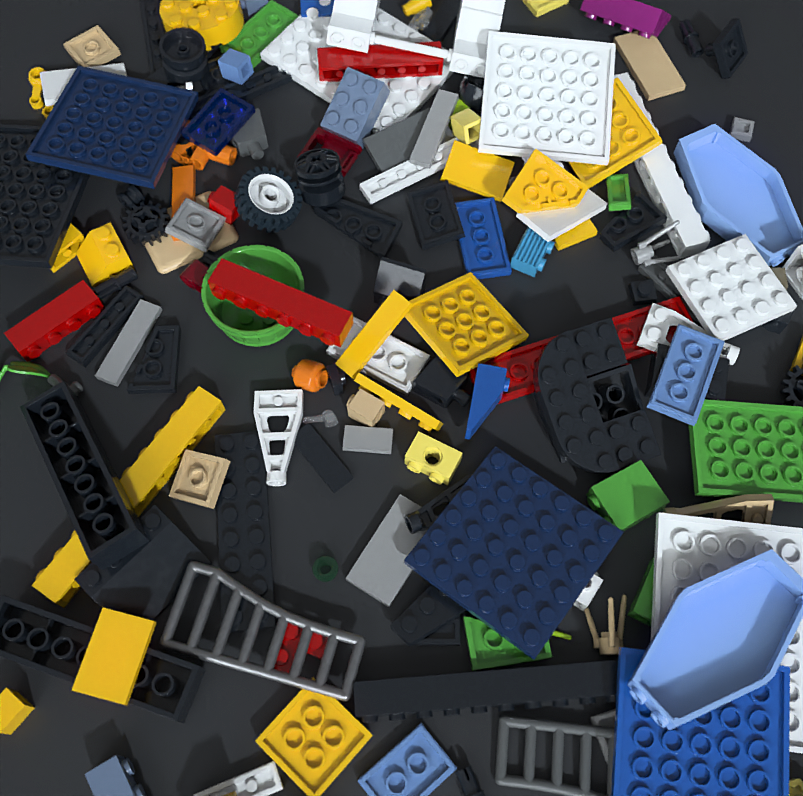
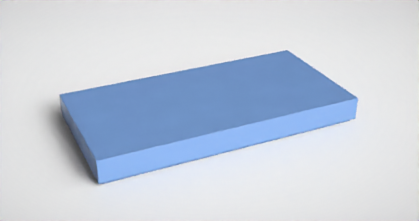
M678 324L647 408L694 426L698 420L725 341Z

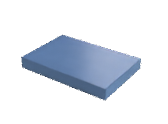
M420 723L357 781L369 796H428L457 767Z

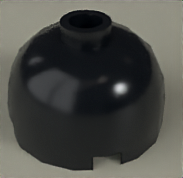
M464 76L458 92L459 99L476 114L481 113L484 81L476 78L473 82L469 80L470 76Z

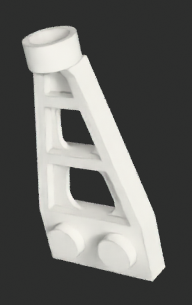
M652 303L637 346L653 352L657 349L658 343L670 346V343L666 340L667 332L670 326H677L678 324L704 334L707 333L703 328L678 312ZM724 342L722 351L725 354H720V357L730 359L729 364L733 365L738 357L740 348Z
M302 389L255 391L254 417L267 470V485H286V472L303 417L304 393ZM289 416L286 430L284 432H271L268 427V417ZM285 440L284 453L282 455H271L270 441Z

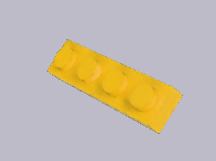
M358 373L354 381L360 384L358 389L361 388L369 394H372V392L380 396L379 399L385 402V405L389 408L392 404L400 408L398 413L410 420L413 416L420 420L418 425L425 430L431 432L432 429H435L439 432L443 425L442 422L364 375Z

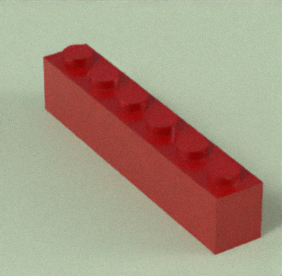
M441 41L417 43L442 49ZM369 45L368 53L342 47L317 48L320 81H341L347 67L373 78L384 79L442 75L443 58L385 45Z
M223 258L208 279L211 293L216 298L232 301L239 308L251 309L263 318L270 317L284 327L291 326L296 328L303 335L317 337L323 343L330 346L336 345L341 347L354 324L351 311Z

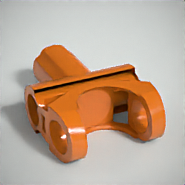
M188 121L183 132L191 137L192 141L187 144L176 145L171 154V157L178 163L183 165L193 164L196 170H203L209 159L225 165H233L236 161L237 149L219 143L222 134L217 128L211 125L205 126L196 121ZM189 147H191L193 151V155L188 156L186 152V149Z

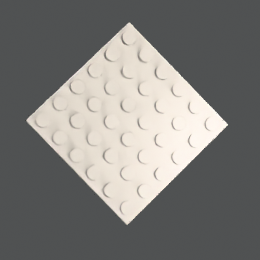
M489 31L478 153L529 158L532 152L537 149L551 160L607 165L610 154L616 43Z

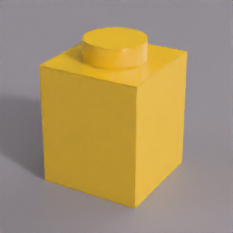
M7 687L0 694V733L11 735L35 707L17 690Z

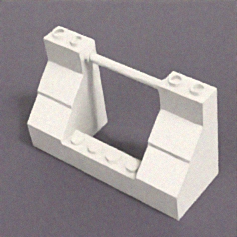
M380 0L334 1L333 12L328 25V45L368 53L369 45L376 43L447 58V61L450 62L449 71L484 78L488 32H499L505 0H461L453 48H449L448 51L375 35L376 32H373Z

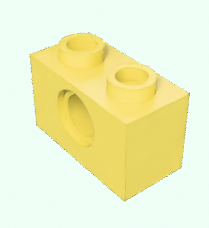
M418 431L405 455V464L412 472L418 474L422 472L428 475L429 479L434 483L449 485L461 462L463 453ZM429 457H435L438 459L439 462L436 464H429L426 461V459Z

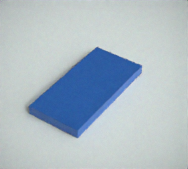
M495 198L455 202L465 233V237L458 240L466 274L472 272L477 279L511 275L512 269Z

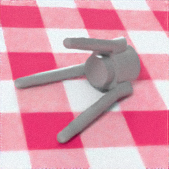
M676 220L645 241L637 243V247L631 249V256L635 264L640 265L643 263L646 267L651 264L679 260V256L651 259L654 257L653 250L670 243V239L652 246L649 243L677 226L680 221Z

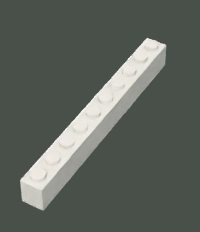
M628 72L614 75V79L617 77L620 79L659 135L658 129L654 127L650 113L646 111L643 99L638 95L635 83L631 80ZM662 143L633 162L653 204L667 216L666 223L663 224L664 228L676 220L680 221L667 234L677 255L681 259L705 251L711 240L709 232L705 230L701 222L700 214L696 212L692 204L691 196L687 194L684 188L682 178L678 176L675 170V164L671 161L665 144Z

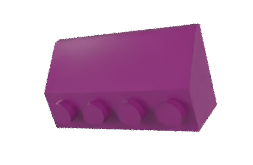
M584 0L580 9L586 13L585 17L593 20H596L597 17L603 18L602 23L614 26L615 23L620 24V29L630 33L633 29L640 31L638 35L650 39L651 35L658 37L671 18V15L664 10L635 0Z

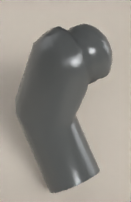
M51 374L47 379L52 387L64 381L57 374ZM73 381L69 386L77 396L83 391V387L77 381Z

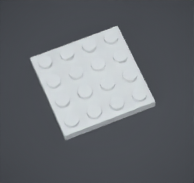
M746 234L669 265L666 269V273L706 333L723 341L787 314L797 307L794 300Z

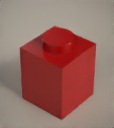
M221 185L216 191L210 193L207 202L209 203L210 210L226 217L225 222L232 225L240 215L237 212L238 207H235L234 203L235 192Z

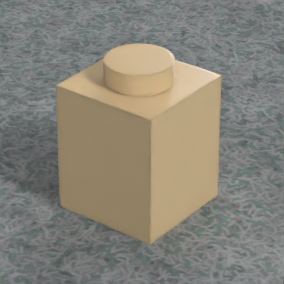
M361 388L356 395L352 394L346 404L348 416L366 427H375L385 412V402Z

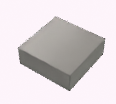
M734 117L731 122L729 135L737 140L750 142L755 121Z

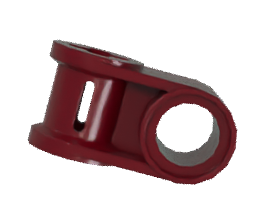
M194 259L179 277L187 286L201 293L205 274L208 273L209 268L199 260Z

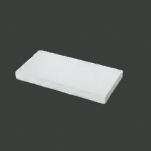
M124 63L87 67L127 76ZM76 68L40 72L46 106L55 105Z
M588 189L576 207L521 214L517 212L516 217L549 242L606 209L608 203Z
M353 317L354 324L342 346L329 345L326 353L338 360L367 323ZM389 335L360 372L408 395L413 387V381L423 371L430 359V355Z

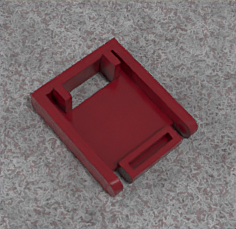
M318 127L299 155L313 150L316 144L319 143L323 145L321 148L331 149L338 153L342 167L341 173L344 177L362 152V147Z

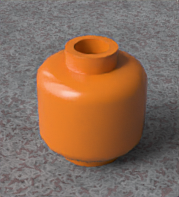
M302 359L293 367L291 372L295 386L309 392L319 391L325 387L328 381V372L325 366L320 362L309 359Z

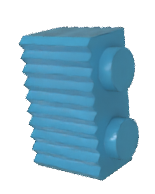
M527 227L512 257L511 268L535 277L537 271H543L547 261L544 257L546 253L551 254L555 242L552 240L547 242L530 227Z

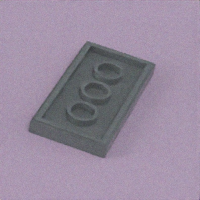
M431 107L363 139L362 143L380 174L410 159ZM448 126L440 145L455 138Z

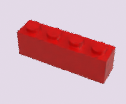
M82 280L10 328L4 334L21 356L29 362L39 357L42 352L52 345L58 344L62 338L71 332L78 330L81 325L91 318L97 317L105 307L87 283Z

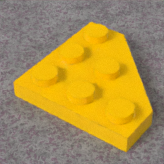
M535 149L501 201L519 214L576 207L580 203L589 187L542 152Z

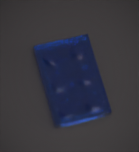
M220 88L181 131L183 138L217 156L256 111L253 105Z

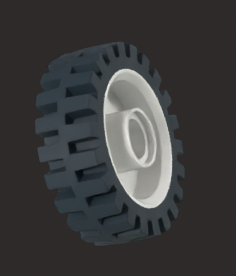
M262 166L261 170L259 167H255L253 171L250 169L243 175L237 186L234 197L235 207H238L237 212L238 214H243L242 219L244 221L250 220L248 225L251 227L255 224L258 225L257 230L262 231L263 227L265 232L268 233L272 229L274 233L279 232L280 229L283 231L292 225L299 214L302 206L300 188L296 189L297 183L295 181L290 182L291 177L289 175L284 177L283 171L280 170L279 173H276V168L273 167L269 171L267 166Z

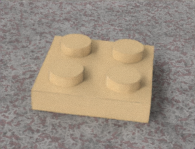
M98 25L63 44L66 51L77 64L83 67L101 66L121 55L118 47Z
M185 449L169 497L214 509L230 461Z

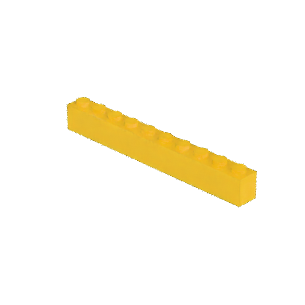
M200 386L187 395L185 403L181 408L172 413L170 421L166 426L156 432L154 440L150 445L140 451L135 463L126 468L122 474L120 482L138 517L179 468L185 449L193 451L225 412L222 401ZM75 530L68 543L57 550L52 562L47 568L42 569L37 574L36 581L32 584L39 592L63 608L81 588L74 579L92 563L87 558Z

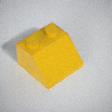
M111 222L89 231L76 252L93 288L110 279V275L115 276L130 266L134 269Z

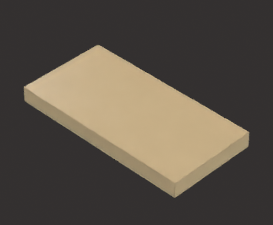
M640 31L614 37L613 43H616V49L647 101L685 89V82L657 37L651 35L650 39L638 35Z

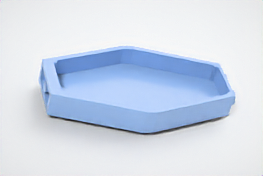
M716 124L679 139L674 150V156L687 191L692 198V204L696 212L700 214L703 223L726 241L746 234L768 266L772 265V267L779 265L785 258L791 256L798 246L803 244V227L781 175L774 167Z
M771 549L687 587L672 602L627 685L631 689L630 694L641 705L644 703L652 711L651 717L660 727L672 730L767 684L775 676L803 618V578Z

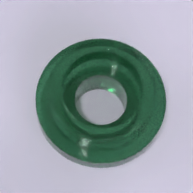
M321 556L313 564V574L319 581L329 582L337 576L338 564L330 556ZM325 565L330 567V571L326 574L321 572V568Z

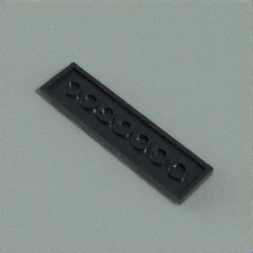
M258 431L215 435V456L230 461L217 499L220 569L262 598L275 604L268 485L266 484L267 470ZM220 581L223 621L233 590ZM243 597L241 598L230 633L244 632L248 629L255 605ZM265 611L259 630L276 628V617Z

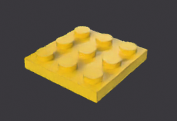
M302 689L255 742L308 796H321L373 735L335 698Z

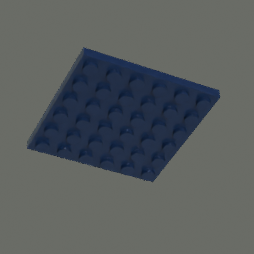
M78 66L25 155L28 161L155 189L199 99L198 92Z
M495 446L404 559V564L535 660L616 545L623 531Z

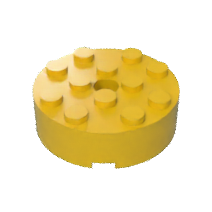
M162 0L160 3L159 11L165 31L168 32L175 28L193 29L204 38L206 51L211 50V46L220 43L224 46L238 36L244 25L240 0Z

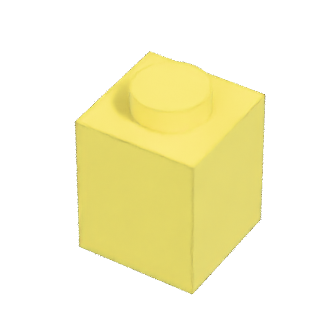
M467 108L450 116L453 135L460 141L468 145L479 139L481 123L479 115Z

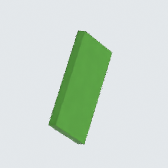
M270 0L243 25L238 36L228 44L221 45L220 50L225 54L231 48L249 55L252 67L254 68L262 61L260 53L299 15Z

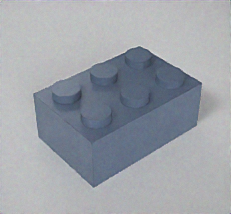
M347 67L320 126L330 133L361 146L363 149L364 144L362 141L370 136L390 90L385 82Z

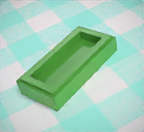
M628 174L610 175L606 178L608 210H631Z

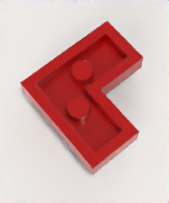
M288 623L274 669L287 673L290 672L303 628ZM313 632L307 654L322 660L328 637Z

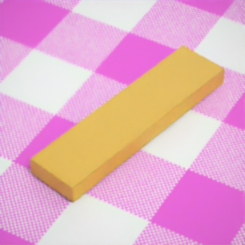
M393 290L335 364L351 378L355 379L412 308L413 304Z

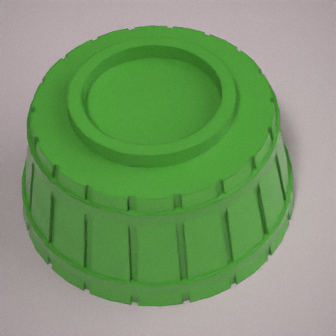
M265 245L241 246L220 256L207 271L208 273L205 274L201 289L204 308L212 321L229 338L247 346H267L286 337L293 327H284L270 317L263 318L251 309H242L232 301L216 298L211 293L208 279L223 258L304 292L303 275L296 262L289 255L281 252V250L270 246L266 247Z

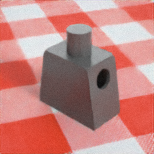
M259 108L221 121L225 137L237 149V153L241 157L251 154L254 160H259L264 156L263 150L268 148V142Z

